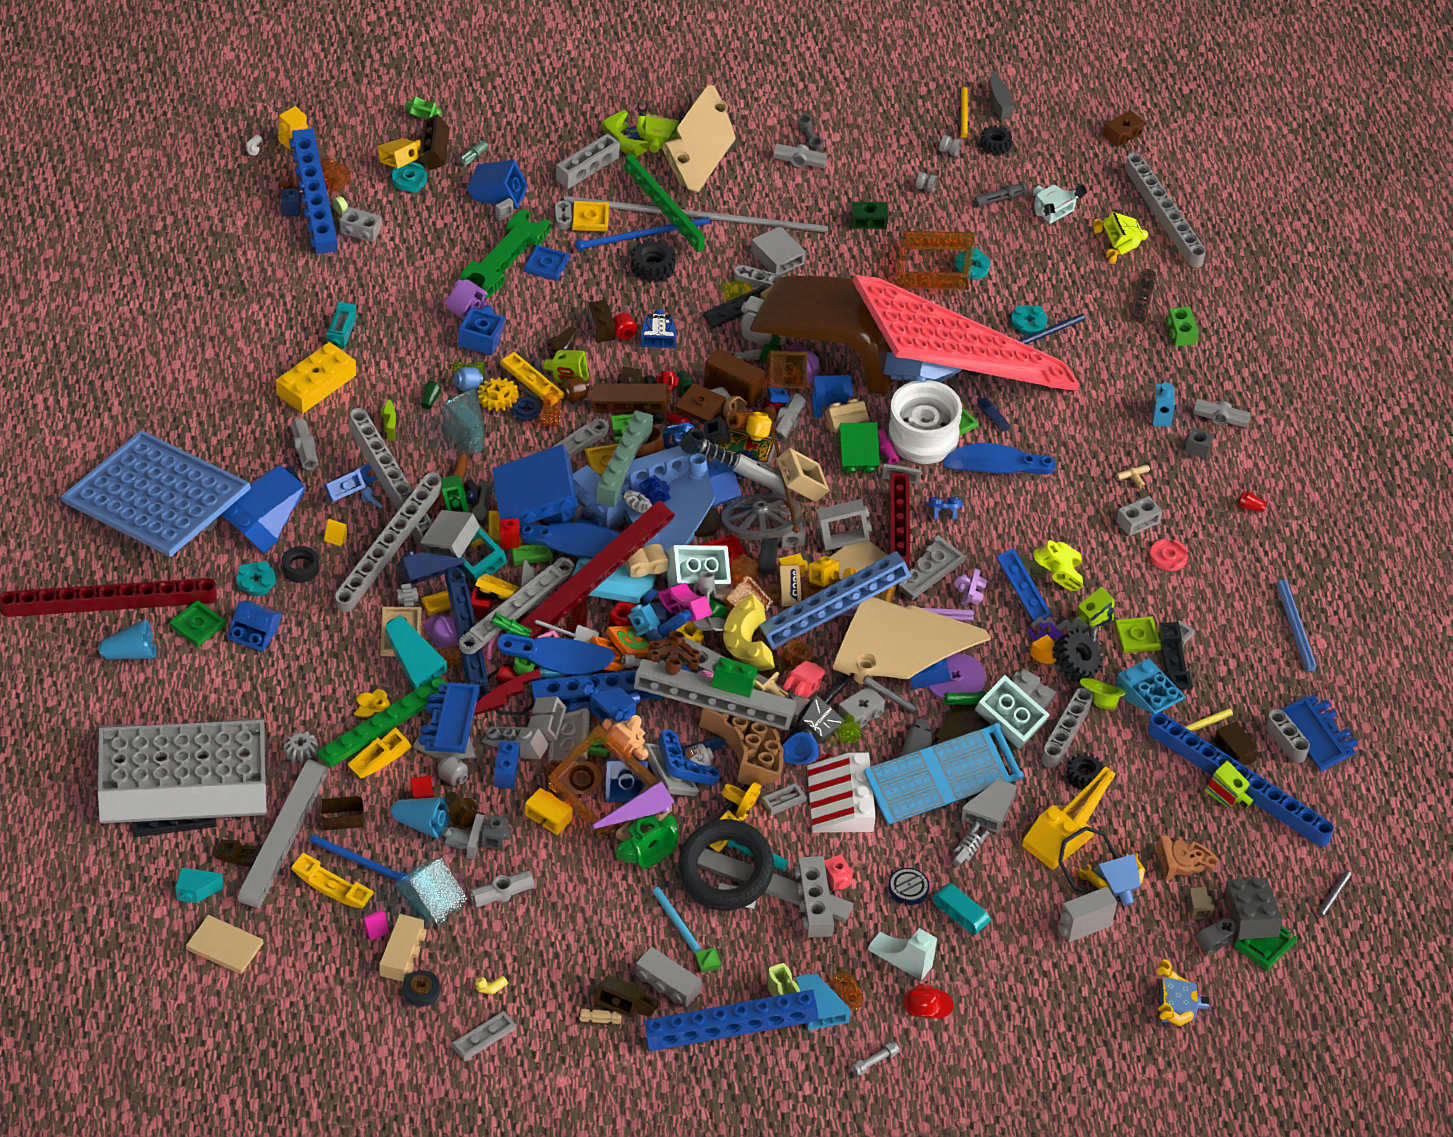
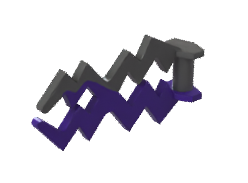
M1040 616L1031 624V627L1040 623L1041 629L1049 624L1052 631L1047 634L1044 629L1037 636L1030 628L1028 632L1035 642L1045 635H1048L1051 639L1054 637L1060 638L1063 636L1061 631L1065 626L1070 632L1079 625L1082 632L1089 629V636L1093 635L1095 637L1093 640L1096 642L1099 627L1090 626L1078 617L1072 624L1066 619L1061 624L1055 625L1050 616L1045 621Z

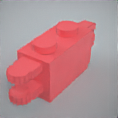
M806 660L801 665H797L793 671H789L783 689L807 699L820 688L825 670L823 667L818 666V664Z

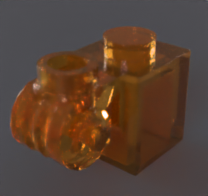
M320 158L325 186L339 192L351 181L350 168L337 161L335 162L332 158Z

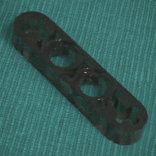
M1144 269L1140 274L1131 311V319L1135 322L1141 323L1147 319L1156 281V272L1151 269ZM1141 288H1147L1149 291H1142ZM1139 300H1144L1146 303H1145V304H1141V303H1139L1138 301H1139ZM1138 310H1142L1141 315H1138Z

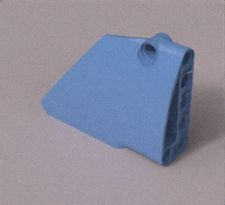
M680 445L633 460L621 490L622 496L627 490L640 492V494L645 495V498L650 500L652 506L656 502L662 501L675 514L672 521L642 547L660 544L664 552L674 545H686L715 500L708 474L706 456L699 452L688 454L681 449ZM625 502L624 515L630 526L644 513L631 509Z

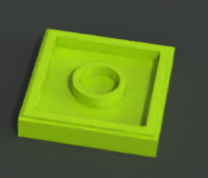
M1153 617L1114 621L1123 654L1161 650V643Z

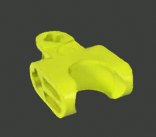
M1051 540L1045 543L1044 548L1034 550L1035 560L1039 565L1052 572V578L1055 582L1069 591H1077L1083 587V578L1074 569V567L1082 563L1079 552L1063 542L1055 543Z

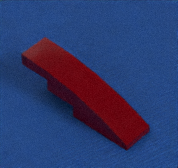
M539 669L520 675L482 697L476 703L474 716L506 707L508 703L507 698L523 694L525 690L523 685L529 684L531 681L540 680L541 674Z

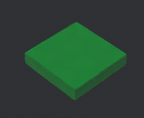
M197 600L171 620L169 624L173 630L196 647H199L226 626V620Z

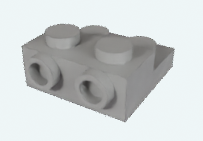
M1025 669L1021 673L1016 672L1012 678V682L1044 710L1056 697V691L1041 684L1040 677Z

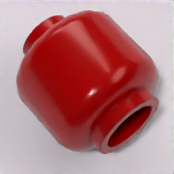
M621 313L613 318L615 335L618 339L628 340L636 334L637 325L630 314Z

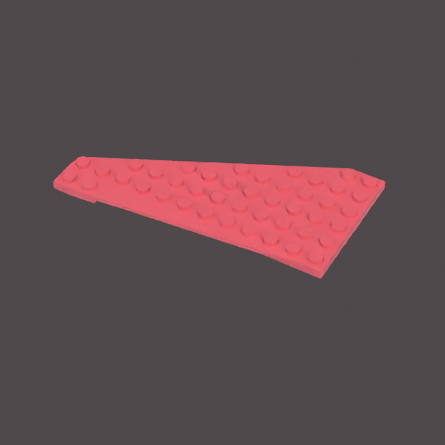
M855 275L852 280L895 357L955 367L1045 385L1050 388L1077 390L1080 386L1070 368L1053 356L880 278Z

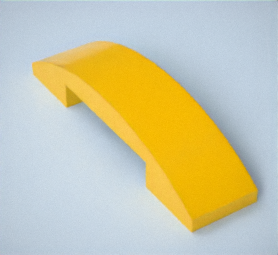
M302 853L293 864L291 869L301 879L319 892L343 904L363 909L374 894V891L358 882H355L353 885L320 867V861L305 853Z

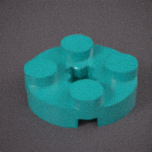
M415 162L400 168H394L392 171L393 186L404 191L416 193L426 185L427 172L421 164Z
M972 248L956 255L955 271L964 278L966 276L972 277V279L976 280L988 274L990 260L980 249Z
M1018 305L1012 313L1011 325L1014 329L1019 330L1021 334L1029 336L1046 328L1047 315L1043 312L1041 306Z
M253 562L239 566L236 583L241 592L243 590L249 596H262L270 592V589L275 586L276 576L268 562ZM259 577L258 581H255L252 578Z

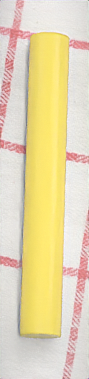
M1229 708L1184 727L1193 732L1233 715V712Z

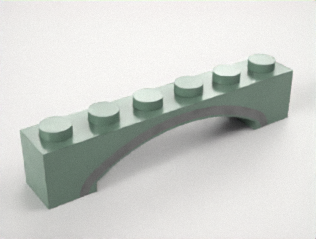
M635 410L597 485V503L615 507L621 495L629 468L643 443L646 444L652 432L653 415Z

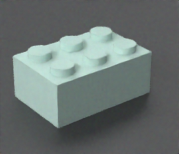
M674 545L665 551L668 558V589L683 583H687L689 589H693L695 582H698L699 573L702 571L714 573L715 589H723L731 584L727 546Z
M1005 675L979 701L975 708V711L991 725L1000 723L1003 735L1019 750L1039 730L1050 715Z

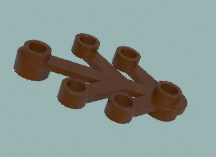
M672 630L666 636V639L650 641L648 660L657 662L660 656L670 654V658H667L665 663V669L668 674L676 675L680 672L682 661L678 659V656L687 661V668L692 670L698 669L700 651L685 643L682 632Z

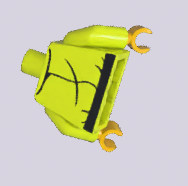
M1111 212L1109 217L1104 218V221L1095 219L1093 222L1094 232L1101 233L1104 226L1113 247L1117 248V250L1109 249L1107 251L1106 258L1110 257V263L1117 261V255H1123L1137 248L1141 240H1146L1148 237L1147 230H1142L1136 219Z

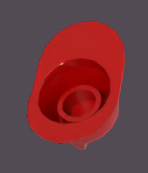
M918 984L908 991L903 998L905 1010L912 1016L944 1018L953 1011L954 1007L950 995L944 991L934 989L929 984Z

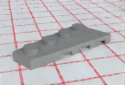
M937 535L933 544L929 545L926 553L922 558H919L915 567L909 571L911 577L901 581L898 590L911 600H914L965 562L966 556Z

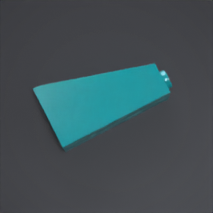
M401 615L387 622L385 636L413 691L447 672V662Z

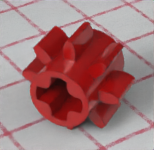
M661 370V375H656V383L667 384L668 390H673V386H678L679 377H674L675 372Z

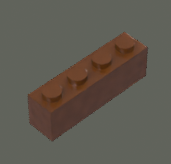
M601 383L593 385L591 404L593 411L596 413H634L635 410L643 413H667L670 395L667 384Z

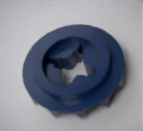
M519 398L516 403L512 404V415L516 416L517 420L522 419L525 421L529 419L532 421L533 418H538L541 413V405L533 398Z

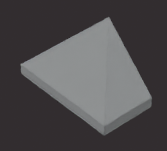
M884 464L882 479L890 480V473L909 474V483L918 485L920 483V469L892 464Z

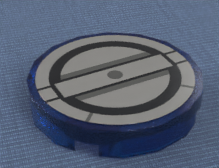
M902 868L891 875L888 882V891L896 902L916 905L926 899L929 892V880L925 874L917 869Z

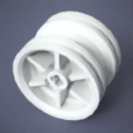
M926 380V382L912 381L900 387L893 395L890 408L891 420L889 423L888 439L892 441L894 451L902 458L915 463L931 464L944 460L949 453L957 448L959 441V424L962 414V403L959 396L947 385L932 380Z

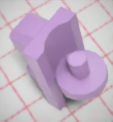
M975 568L972 576L962 575L955 579V587L959 592H963L960 604L966 606L971 602L979 605L982 601L984 594L976 591V589L982 592L988 580L979 576L981 570Z

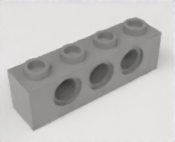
M607 133L556 165V181L567 189L573 187L618 159L620 142Z
M800 857L798 866L794 867L795 879L799 878L797 894L802 897L799 905L800 912H804V917H802L803 930H807L808 938L833 936L834 920L824 857Z

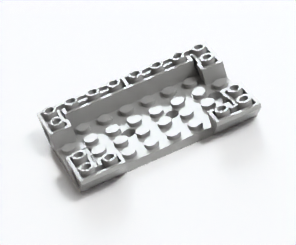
M264 717L224 719L223 722L147 726H142V723L101 725L99 727L98 763L100 823L267 815ZM241 753L249 754L247 757L239 756ZM200 755L208 756L205 759L198 758ZM159 757L166 758L164 761H157L156 759ZM117 759L125 760L122 763L115 762Z

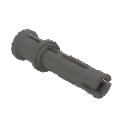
M1020 181L1019 184L1006 185L1004 189L975 196L974 202L976 206L980 207L1004 199L1013 200L1014 197H1025L1028 193L1024 181Z

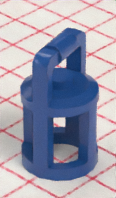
M680 423L679 425L666 427L662 432L664 447L670 449L679 446L688 430L695 427L690 423ZM673 435L675 443L669 444L667 436Z

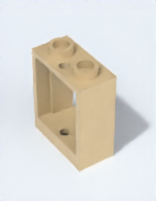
M791 448L787 449L776 459L788 488L815 502L830 491L820 464Z

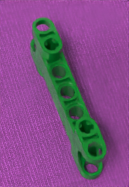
M525 209L520 210L508 222L505 230L507 235L481 263L472 260L461 273L459 280H469L474 284L482 285V289L488 294V296L485 295V299H488L503 285L505 281L503 272L530 244L536 247V245H540L546 239L551 230L552 222L547 219L538 223L529 222L530 212Z

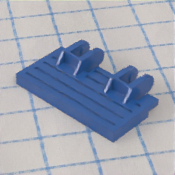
M448 682V685L440 684L439 693H431L428 696L430 703L426 705L425 710L428 713H433L431 725L422 726L420 730L422 735L418 738L420 745L425 746V751L465 754L480 690L479 685Z
M1312 695L1308 698L1304 697L1281 710L1287 714L1309 741L1308 755L1320 772L1355 755L1353 748L1358 744L1356 738H1351L1340 744V742L1350 737L1351 731L1345 729L1339 732L1338 727L1332 720L1337 715L1336 710L1331 709L1324 712L1331 706L1329 700L1319 703L1316 696Z

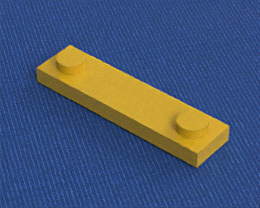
M513 352L500 360L502 367L549 406L564 398L565 393L517 353Z

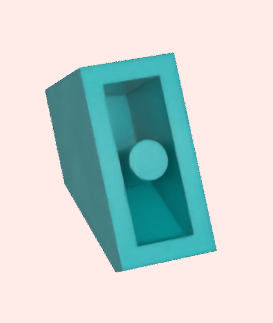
M181 868L176 884L177 900L186 903H198L222 890L224 887L223 874Z

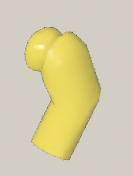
M500 976L493 982H486V979L483 977L475 981L477 991L487 994H495L508 984L504 976Z

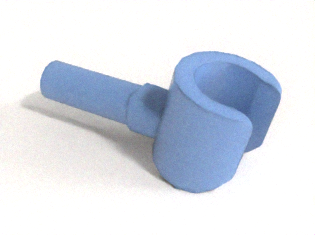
M365 487L362 490L361 499L365 502L370 501L382 509L384 505L372 496L374 491L370 487Z

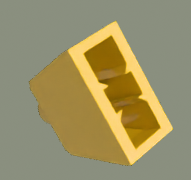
M401 138L377 146L380 162L400 168L417 160L421 141Z

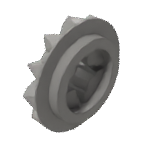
M627 490L623 495L626 504L637 512L645 513L652 507L650 500L645 498V495L640 494V492Z

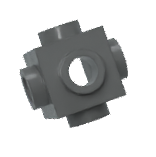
M488 816L487 822H483L481 826L482 847L503 850L505 841L510 839L512 828H509V819L501 816Z

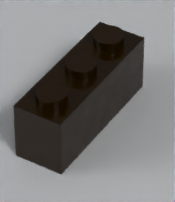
M438 114L423 121L419 157L430 170L446 164L450 127Z

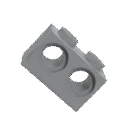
M347 207L340 219V233L347 236L374 242L381 230L380 215Z
M1148 496L1118 509L1116 522L1128 536H1131L1160 523L1162 510Z

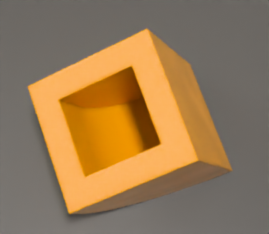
M1045 635L1032 643L1030 655L1041 663L1054 664L1057 661L1052 656L1055 651H1052L1055 642L1048 635Z

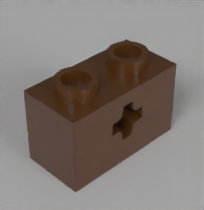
M1129 110L1105 123L1103 136L1116 147H1119L1142 134L1144 120Z

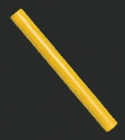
M962 87L961 137L966 138L968 136V88Z

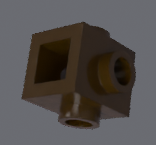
M622 366V374H618L617 384H630L628 382L630 377L633 378L632 384H644L642 369Z

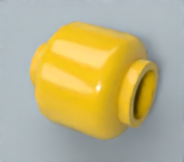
M754 412V414L748 417L746 433L751 435V439L761 441L762 438L769 436L772 421L768 418V414Z

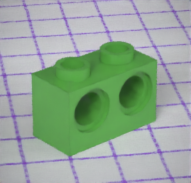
M1191 307L1169 308L1168 316L1165 317V324L1170 329L1169 336L1171 340L1173 339L1175 346L1196 345L1199 332Z

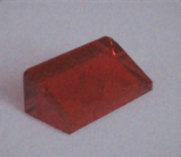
M588 599L582 600L567 614V631L575 634L577 625L587 626Z

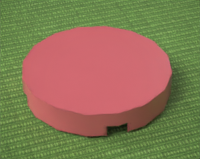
M1161 539L1151 546L1149 556L1151 562L1161 570L1177 571L1186 565L1188 552L1186 547L1176 540L1166 541V539Z

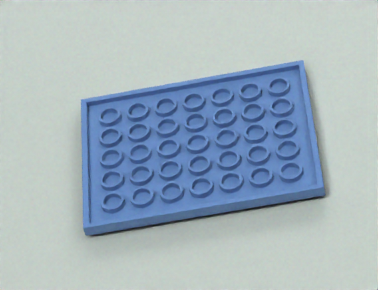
M141 430L65 492L61 499L63 503L171 557L250 490L251 487L249 482Z

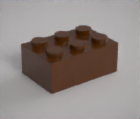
M718 348L705 361L704 387L710 390L723 387L730 396H740L746 401L747 405L745 407L749 409L762 397L764 370Z

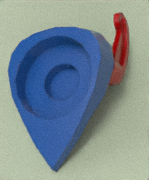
M799 732L782 745L784 762L791 764L810 765L813 762L829 758L833 755L828 753L819 756L818 744L813 735L808 732Z

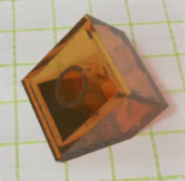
M769 351L767 353V390L768 387L785 388L786 390L806 389L807 352Z

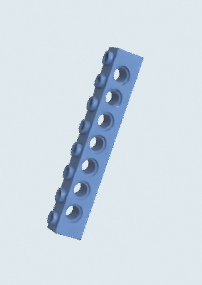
M895 551L767 619L759 627L766 641L774 650L911 577L905 561Z

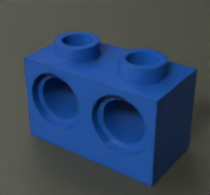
M499 741L494 770V787L515 788L520 757V743Z

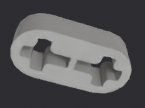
M564 200L558 201L555 204L556 226L562 230L569 229L572 226L571 204Z

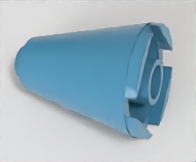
M141 620L101 640V645H98L101 657L104 656L106 660L155 658L156 645L152 642V637L154 636L149 622Z
M444 797L397 800L391 807V815L394 820L437 839L439 835L443 836L442 830L448 827L450 821L449 815H447V809L449 808Z

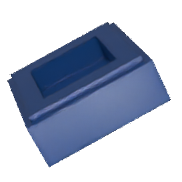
M768 387L767 395L770 402L788 403L789 395L785 388Z

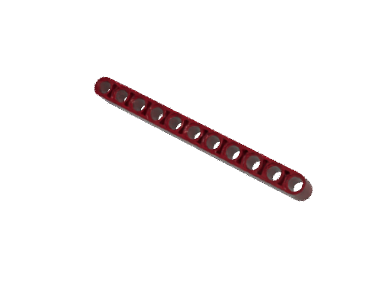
M658 501L519 623L531 629V633H528L530 634L529 637L537 639L538 636L550 630L547 627L536 624L535 620L554 626L667 526L675 514L662 501Z
M200 578L6 591L0 594V612L5 617L182 606L192 605L197 600L203 604H210L217 599L216 582L213 579Z

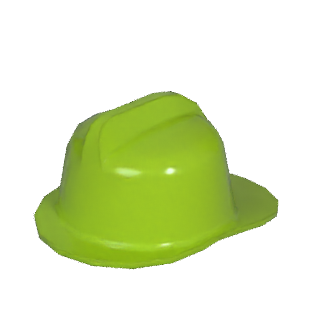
M1091 678L1080 679V684L1092 691V702L1102 709L1115 710L1120 696L1126 694V691L1120 687L1111 686Z

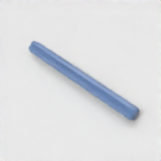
M1279 579L1276 586L1305 670L1313 672L1316 670V663L1286 579Z

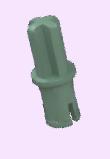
M482 140L474 147H469L468 151L460 156V163L467 165L474 159H478L483 152L488 150V144Z

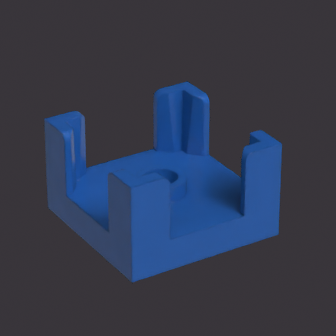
M850 375L813 377L811 406L814 418L823 417L822 406H829L834 403H840V405L847 404L849 396H853Z

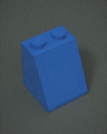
M515 159L477 164L467 186L469 194H471L475 201L497 205L510 198L513 200V209L516 210L519 208L528 188Z

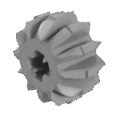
M300 730L298 734L291 732L290 737H286L283 746L287 760L292 759L293 764L300 761L301 765L308 759L316 758L318 743L314 735L310 736L308 731L303 734Z

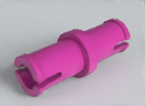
M879 429V450L884 454L888 464H896L899 458L893 449L894 445L892 441H889L885 430Z

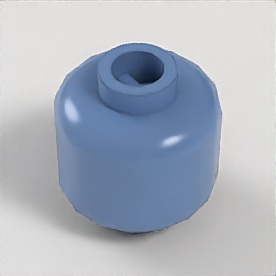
M462 367L454 374V384L460 391H476L483 382L482 374L475 367Z

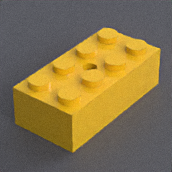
M328 342L276 379V395L303 414L356 376V360L331 342Z

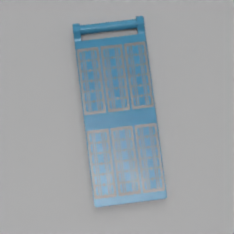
M1000 723L865 769L864 774L887 824L890 825L974 796L984 791L997 780L1011 783L1023 779L1025 775L1023 771H1020L1001 731ZM994 733L1013 773L1012 775H1008L990 734Z

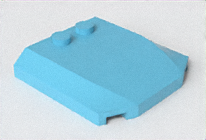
M579 557L573 576L592 558ZM623 564L593 590L589 596L637 604L642 596H645L653 589L658 574H648L643 577L633 578L630 577L625 564Z

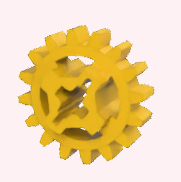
M500 377L497 380L490 378L491 382L484 381V386H479L480 390L477 391L479 404L482 403L483 408L488 406L489 411L495 408L496 412L500 408L506 410V406L511 408L512 403L517 402V385H514L513 381L508 382L507 378L501 380Z

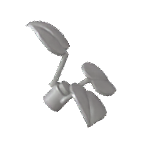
M702 571L699 573L698 582H695L692 590L695 594L698 588L701 594L706 595L708 603L709 594L721 602L736 603L743 599L744 586L715 590L714 573ZM707 616L706 618L693 621V625L699 630L723 631L725 621L718 617L710 618V616Z

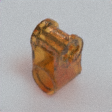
M550 392L544 397L541 414L542 427L544 425H551L560 428L562 398L557 392ZM550 395H554L558 399L557 404L554 406L548 403Z

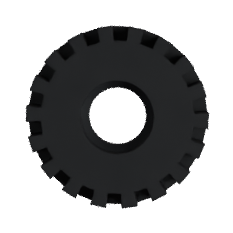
M647 239L643 240V244L638 242L637 246L633 247V251L631 250V271L635 273V277H640L642 281L645 279L649 283L652 280H655V283H658L660 279L665 281L666 277L670 278L675 271L676 253L673 251L672 246L668 247L669 243L665 242L663 244L662 240L659 239L658 242H655V239H651L650 242ZM648 261H657L658 263H649Z
M1082 629L1071 630L1058 638L1052 651H1055L1052 656L1057 660L1054 663L1060 667L1059 672H1064V677L1066 678L1071 677V681L1077 680V682H1080L1082 678H1089L1097 673L1103 665L1101 661L1104 660V656L1100 655L1103 652L1102 648H1098L1099 642L1093 640L1095 638L1093 635L1088 636L1089 632L1086 630L1083 632ZM1076 650L1080 652L1082 659L1077 655Z

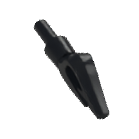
M466 580L471 593H473L474 588H478L479 598L486 596L492 600H503L498 598L496 593L491 592L488 594L480 591V587Z

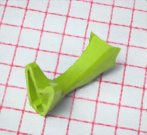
M622 110L603 120L601 123L602 131L620 142V150L628 155L632 154L635 158L648 152V141L629 139L621 134V132L629 128L628 123L623 122L628 115L626 110Z

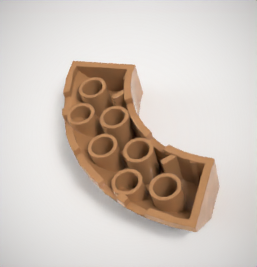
M702 708L699 727L714 733L721 739H725V742L734 750L740 764L738 782L750 786L756 782L762 786L779 779L783 768L784 750L781 747L780 737L776 729H773L770 725Z

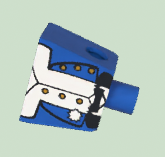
M661 309L655 310L654 314H647L641 332V347L676 348V331L673 317L671 315H664V311Z

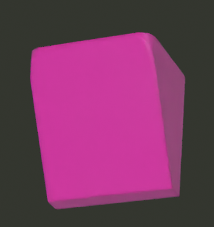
M383 910L364 917V930L370 940L389 933Z

